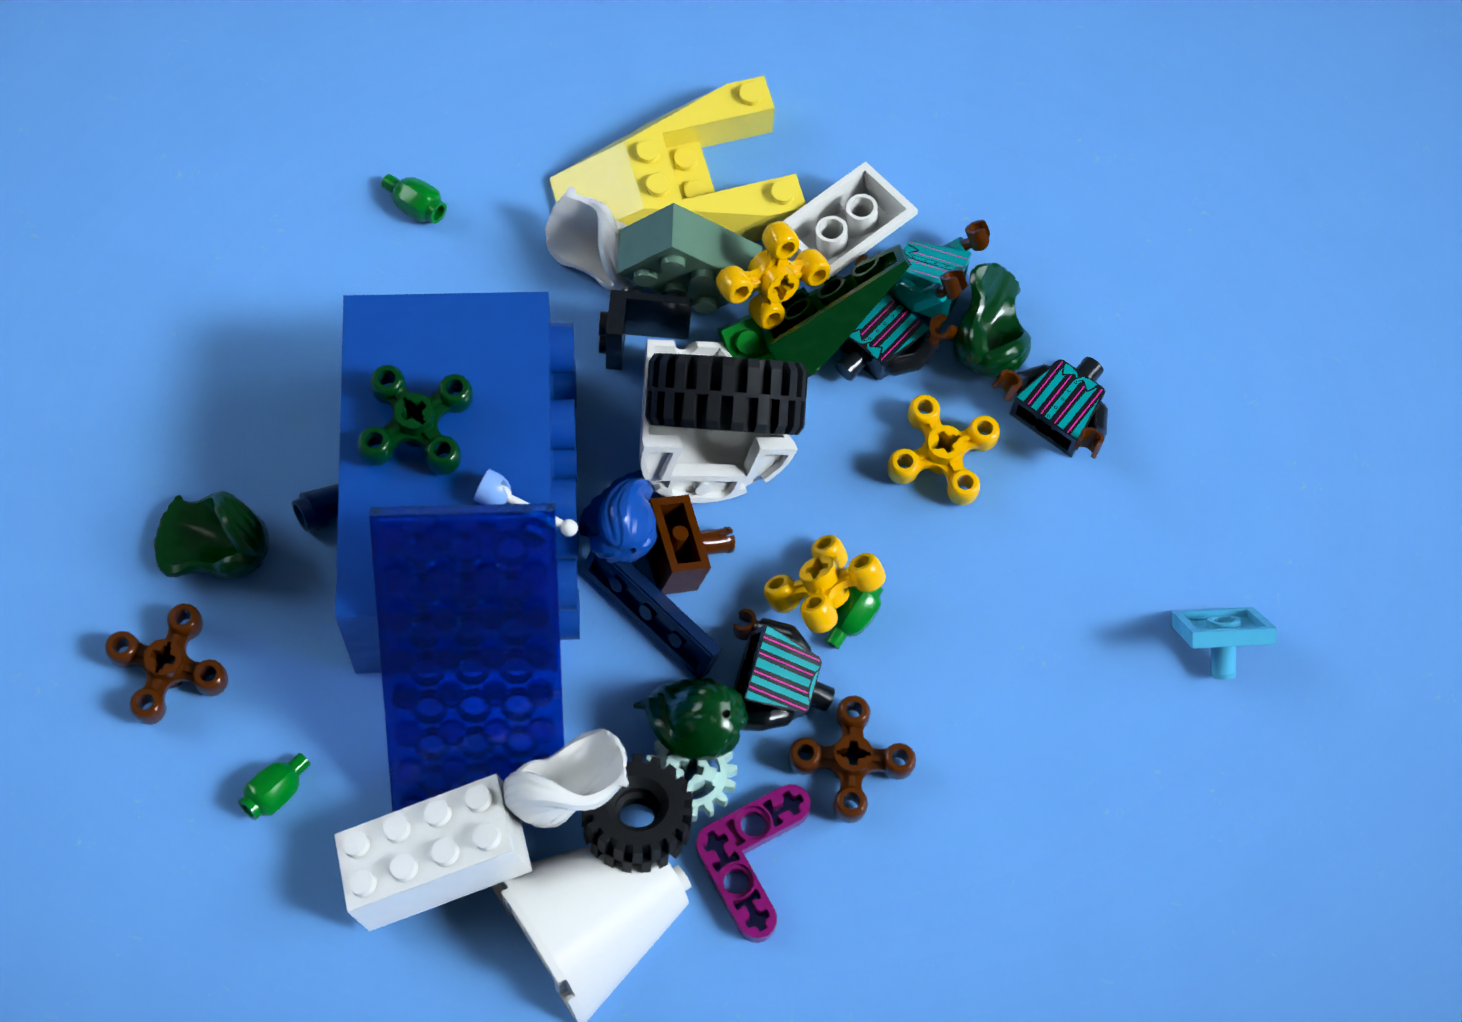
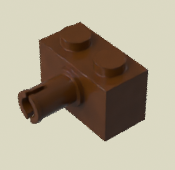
M689 494L652 498L649 500V503L656 518L657 539L647 553L656 587L665 595L697 591L711 569L708 555L734 552L735 536L727 537V535L733 533L731 527L700 531Z

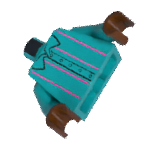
M984 220L970 223L965 228L968 238L959 237L944 246L909 241L904 248V253L910 267L892 286L889 294L912 312H918L930 318L943 314L948 319L961 291L967 287L966 277L972 255L970 249L983 251L989 244L990 231L987 223Z

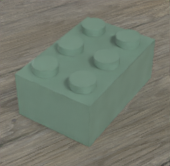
M672 203L619 230L617 274L633 280L636 285L648 287L661 294L664 292L679 293L692 300L691 307L694 311L709 314L730 303L716 287V278L719 272L730 265H736L744 271H748L750 261L762 251V246Z

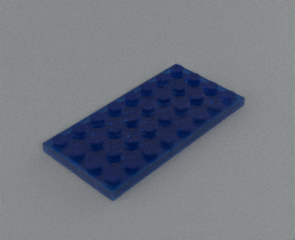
M555 503L371 507L369 520L392 812L496 773L505 781V778L510 773L515 772L525 763L546 759L563 748L565 741Z

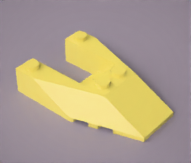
M765 76L723 85L652 120L550 177L555 202L561 199L569 187H574L578 195L604 202L611 210L615 220L628 226L675 203L753 242L762 240L763 231L769 224L785 220L806 205L796 174L715 192L702 148L773 132L775 107Z

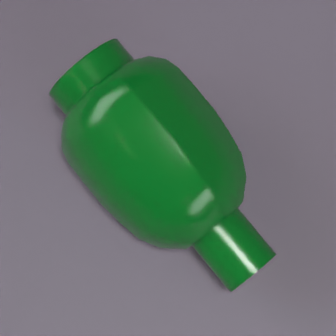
M387 174L383 178L381 186L392 193L395 205L406 215L418 222L424 223L430 221L435 224L442 220L446 213L447 205L442 201L441 195L435 187L415 177L399 180L395 176Z
M855 586L848 587L850 595L847 601L836 609L838 621L826 637L825 642L833 648L839 649L847 636H857L862 633L880 609L881 599L879 596L883 592L882 587L868 593L861 592Z
M298 753L288 763H273L260 771L243 788L244 796L238 801L241 809L253 820H257L261 815L270 816L274 814L297 791L299 775L311 765L309 760L302 753Z

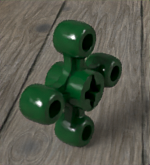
M392 365L378 367L370 378L371 390L377 400L392 407L394 415L386 426L369 427L360 433L357 447L361 458L367 464L380 466L391 459L393 450L399 444L405 442L411 446H422L424 448L429 468L440 475L453 473L461 463V450L453 438L443 436L439 432L438 423L444 414L448 412L461 413L470 407L473 401V389L469 380L460 374H450L440 381L438 390L433 395L426 397L420 393H409L407 391L404 375L397 367ZM387 383H393L389 386H384ZM454 392H459L457 395H451ZM375 444L380 445L379 447L371 448ZM441 454H449L445 457H438Z

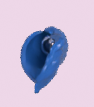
M641 470L628 473L613 481L601 494L592 499L590 505L584 508L579 522L580 534L590 538L591 551L607 563L630 564L646 555L656 542V518L649 503L654 491L650 481L641 479L643 476Z

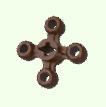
M182 603L174 606L168 613L167 623L169 630L166 638L156 640L149 646L140 643L133 634L127 631L115 632L106 641L105 652L112 664L120 668H128L135 665L146 671L147 681L145 686L133 694L129 704L131 713L142 724L152 725L162 720L166 713L165 696L169 688H175L184 682H189L201 694L213 697L224 692L228 685L227 671L221 663L210 659L195 662L187 656L188 642L197 637L203 627L200 612L191 604ZM190 619L187 624L180 625L183 620ZM128 646L126 651L118 653L121 648ZM171 659L174 660V663H173V664H169V662L171 661ZM161 663L165 664L162 669L159 667ZM209 675H216L213 680L205 681ZM153 703L151 708L143 710L146 704Z
M855 695L847 696L838 704L836 719L841 727L842 736L837 743L832 746H821L813 739L800 738L790 746L787 756L791 769L798 774H811L817 769L823 768L833 771L834 775L840 780V790L835 795L833 809L837 818L846 823H855L861 820L867 811L868 800L862 791V780L866 775L879 771L885 773L891 779L901 780L910 776L916 764L915 753L906 744L895 743L886 749L871 747L863 735L864 727L869 721L870 707L866 700ZM847 711H856L860 716L850 717ZM805 752L808 753L812 758L809 760H802L801 758H799L798 754ZM847 753L855 754V760L858 761L857 765L849 764V760L846 757ZM901 758L905 764L901 766L896 765L892 759ZM851 800L856 803L857 808L849 809L843 802Z

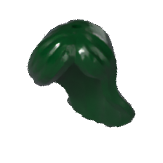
M998 263L979 264L970 271L972 300L969 309L957 328V334L953 339V352L956 359L966 369L982 376L998 377L1005 369L1015 372L1023 365L1030 354L1031 337L1021 326L1015 312V299L1020 293L1019 282L1016 281L1015 276Z
M226 491L213 493L195 502L185 501L180 495L176 496L173 502L169 504L167 511L163 513L154 539L155 559L159 570L167 577L175 578L191 572H203L223 579H240L250 575L262 565L269 547V534L265 522L245 503Z
M711 678L701 680L682 679L663 684L650 692L643 700L633 705V708L645 710L646 718L663 746L679 757L692 760L719 758L733 751L739 742L740 730L748 722V714L741 694L733 688L716 682Z

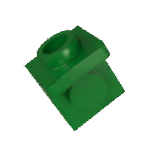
M751 315L716 329L721 342L732 357L776 360L767 347L762 328L756 324Z

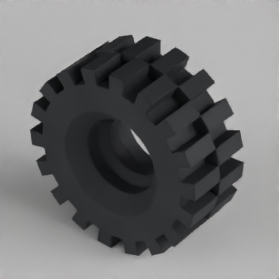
M633 754V761L626 765V776L629 785L627 787L622 786L604 805L596 809L582 811V827L586 844L591 842V852L596 858L603 853L605 854V865L613 868L616 862L622 863V872L632 873V865H640L641 873L651 872V863L656 862L659 868L668 865L669 854L676 859L682 852V843L686 845L690 835L693 797L691 791L687 792L688 783L684 776L676 779L677 769L671 764L662 769L660 768L661 759L652 756L650 763L642 762V754ZM640 804L653 811L654 819L647 826L632 827L623 823L619 814L622 808L628 805Z

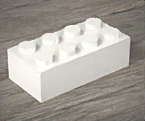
M498 774L490 775L334 834L347 912L368 931H372L531 872L532 868L521 819L505 805L503 797L504 781Z

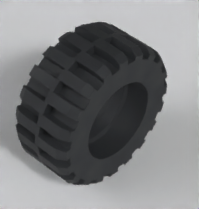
M654 353L648 365L645 417L650 425L799 435L805 424L808 371L803 363Z

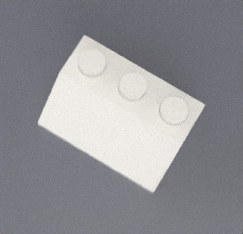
M865 161L783 220V222L791 226L799 238V248L788 260L795 261V258L803 250L815 249L826 258L830 265V275L827 279L829 280L859 256L916 216L918 209Z

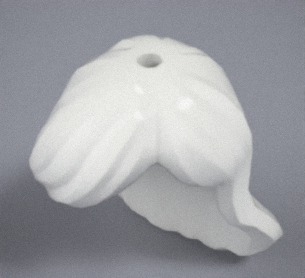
M569 187L561 199L555 203L546 224V245L550 254L561 265L573 267L595 278L604 289L610 292L611 290H622L636 286L633 280L617 274L619 230L628 225L615 220L611 210L604 202L580 196L575 192L574 187Z
M595 729L582 733L550 757L529 761L515 772L510 773L503 783L505 805L523 822L540 828L557 827L566 822L576 810L596 809L609 801L622 786L627 787L629 785L626 776L627 756L625 748L619 738L606 729Z

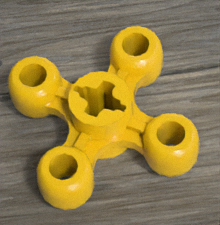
M775 221L764 229L762 242L766 250L759 252L753 257L748 266V271H744L736 265H730L722 269L716 278L717 289L728 302L733 304L742 303L750 297L752 291H759V294L754 296L749 303V314L759 327L766 330L776 328L784 320L785 309L781 302L788 300L794 295L798 289L799 281H803L809 286H818L824 283L830 275L828 261L815 249L803 250L795 258V261L788 260L798 250L799 238L791 226L783 221Z
M918 395L911 401L907 417L912 427L922 431L925 438L924 444L917 450L912 451L902 448L893 452L887 464L888 476L895 483L904 485L914 481L919 472L928 468L935 474H944L948 482L947 494L953 503L961 506L969 505L975 501L979 494L980 481L974 472L964 467L963 456L973 449L982 452L992 449L999 439V425L994 418L985 415L973 419L968 428L963 431H959L952 426L942 425L939 418L940 406L938 401L930 395ZM899 465H905L908 468H902ZM959 486H965L968 489H961Z
M835 535L822 536L813 543L811 547L813 558L807 561L799 571L801 580L794 581L790 576L781 574L769 579L764 586L765 598L771 608L777 613H788L794 610L799 605L801 599L806 598L800 606L801 617L806 626L817 634L825 633L836 625L838 621L836 609L847 601L850 595L848 587L855 586L861 592L868 593L880 588L886 579L881 562L871 553H863L856 556L850 561L848 568H843L848 561L847 551L841 540Z

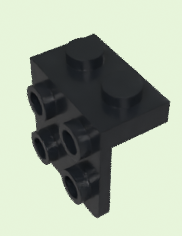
M635 288L611 290L608 312L601 311L599 321V353L606 354V369L622 370L625 335L688 339L692 300L676 292L652 294L643 293Z

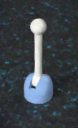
M488 469L474 496V501L486 507H501L508 502L560 528L561 533L567 537L575 535L578 530V525L574 520H562L512 495L508 480L491 469Z

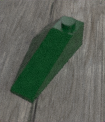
M900 244L857 263L851 274L845 277H838L835 274L829 280H826L822 287L809 293L803 287L798 289L788 300L781 302L785 309L784 320L776 328L770 330L763 329L767 347L776 360L803 363L808 371V377L817 373L822 365L834 355L910 267Z

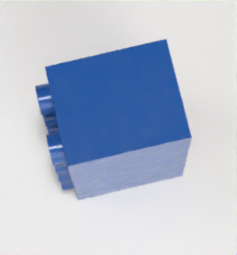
M549 292L343 295L335 618L355 673L558 668V640L580 639V601L577 579L579 529L575 535L567 537L561 533L560 528L508 502L501 507L492 508L474 501V496L488 469H491L508 480L512 495L562 520L572 519L578 525V510L576 507L578 458L577 434H575L577 389L573 323H551ZM382 365L397 367L404 375L407 391L409 393H420L426 397L433 395L438 390L440 381L450 374H460L469 380L473 389V401L470 407L461 413L448 412L440 418L438 423L439 432L443 436L453 438L461 450V463L453 473L448 475L435 473L429 468L424 448L422 446H411L405 442L399 444L393 450L391 459L380 466L367 464L361 458L357 447L360 433L369 427L386 426L394 415L392 407L377 400L371 390L370 378L378 367ZM387 383L384 386H389L393 383ZM454 392L451 395H457L459 392ZM375 444V445L371 446V448H376V447H379L380 445H379V444ZM441 454L438 457H445L449 454Z

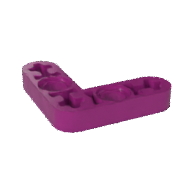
M788 784L705 826L697 836L696 852L739 933L750 942L759 943L770 938L776 928L777 915L744 854L799 826L806 820L809 815L811 800L805 789L798 785ZM784 797H789L791 801L799 799L801 803L798 807V814L793 815L790 810H786L777 815L776 821L780 825L774 826L771 813L765 806L770 805L771 811L774 813L783 807ZM748 815H757L764 820L766 828L758 836H749L741 828L742 820ZM714 836L717 841L724 839L726 842L723 844L722 851L727 862L733 856L738 861L727 863L716 872L714 867H719L721 860L714 850L708 852L705 850L708 846V837ZM740 872L744 874L749 882L747 890L740 894L728 892L724 887L723 880L729 873ZM756 894L759 899L752 900L751 905L758 916L767 915L768 918L764 923L765 930L759 931L756 926L748 928L746 924L749 922L750 913L745 904L739 910L734 905L745 903Z

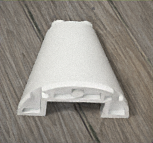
M647 339L639 464L644 478L654 485L657 493L665 497L689 494L691 503L723 501L748 493L746 486L761 478L767 483L789 464L798 450L790 435L650 425L645 417L648 365L654 353L732 357V355L722 342L696 341L690 343L685 349H678L674 340Z
M590 845L530 862L531 872L491 886L508 915L514 916L553 978L556 991L575 1021L587 1022L689 904L685 891L692 886L679 865L672 868L668 862V865L659 868L657 863L653 862L651 863V872L641 873L640 865H632V873L622 872V863L616 862L613 868L605 865V854L603 853L596 858L591 852Z

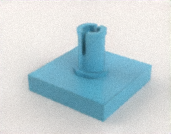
M1254 607L1172 611V628L1192 649L1211 648L1210 676L1214 679L1228 680L1236 678V646L1277 644V627Z

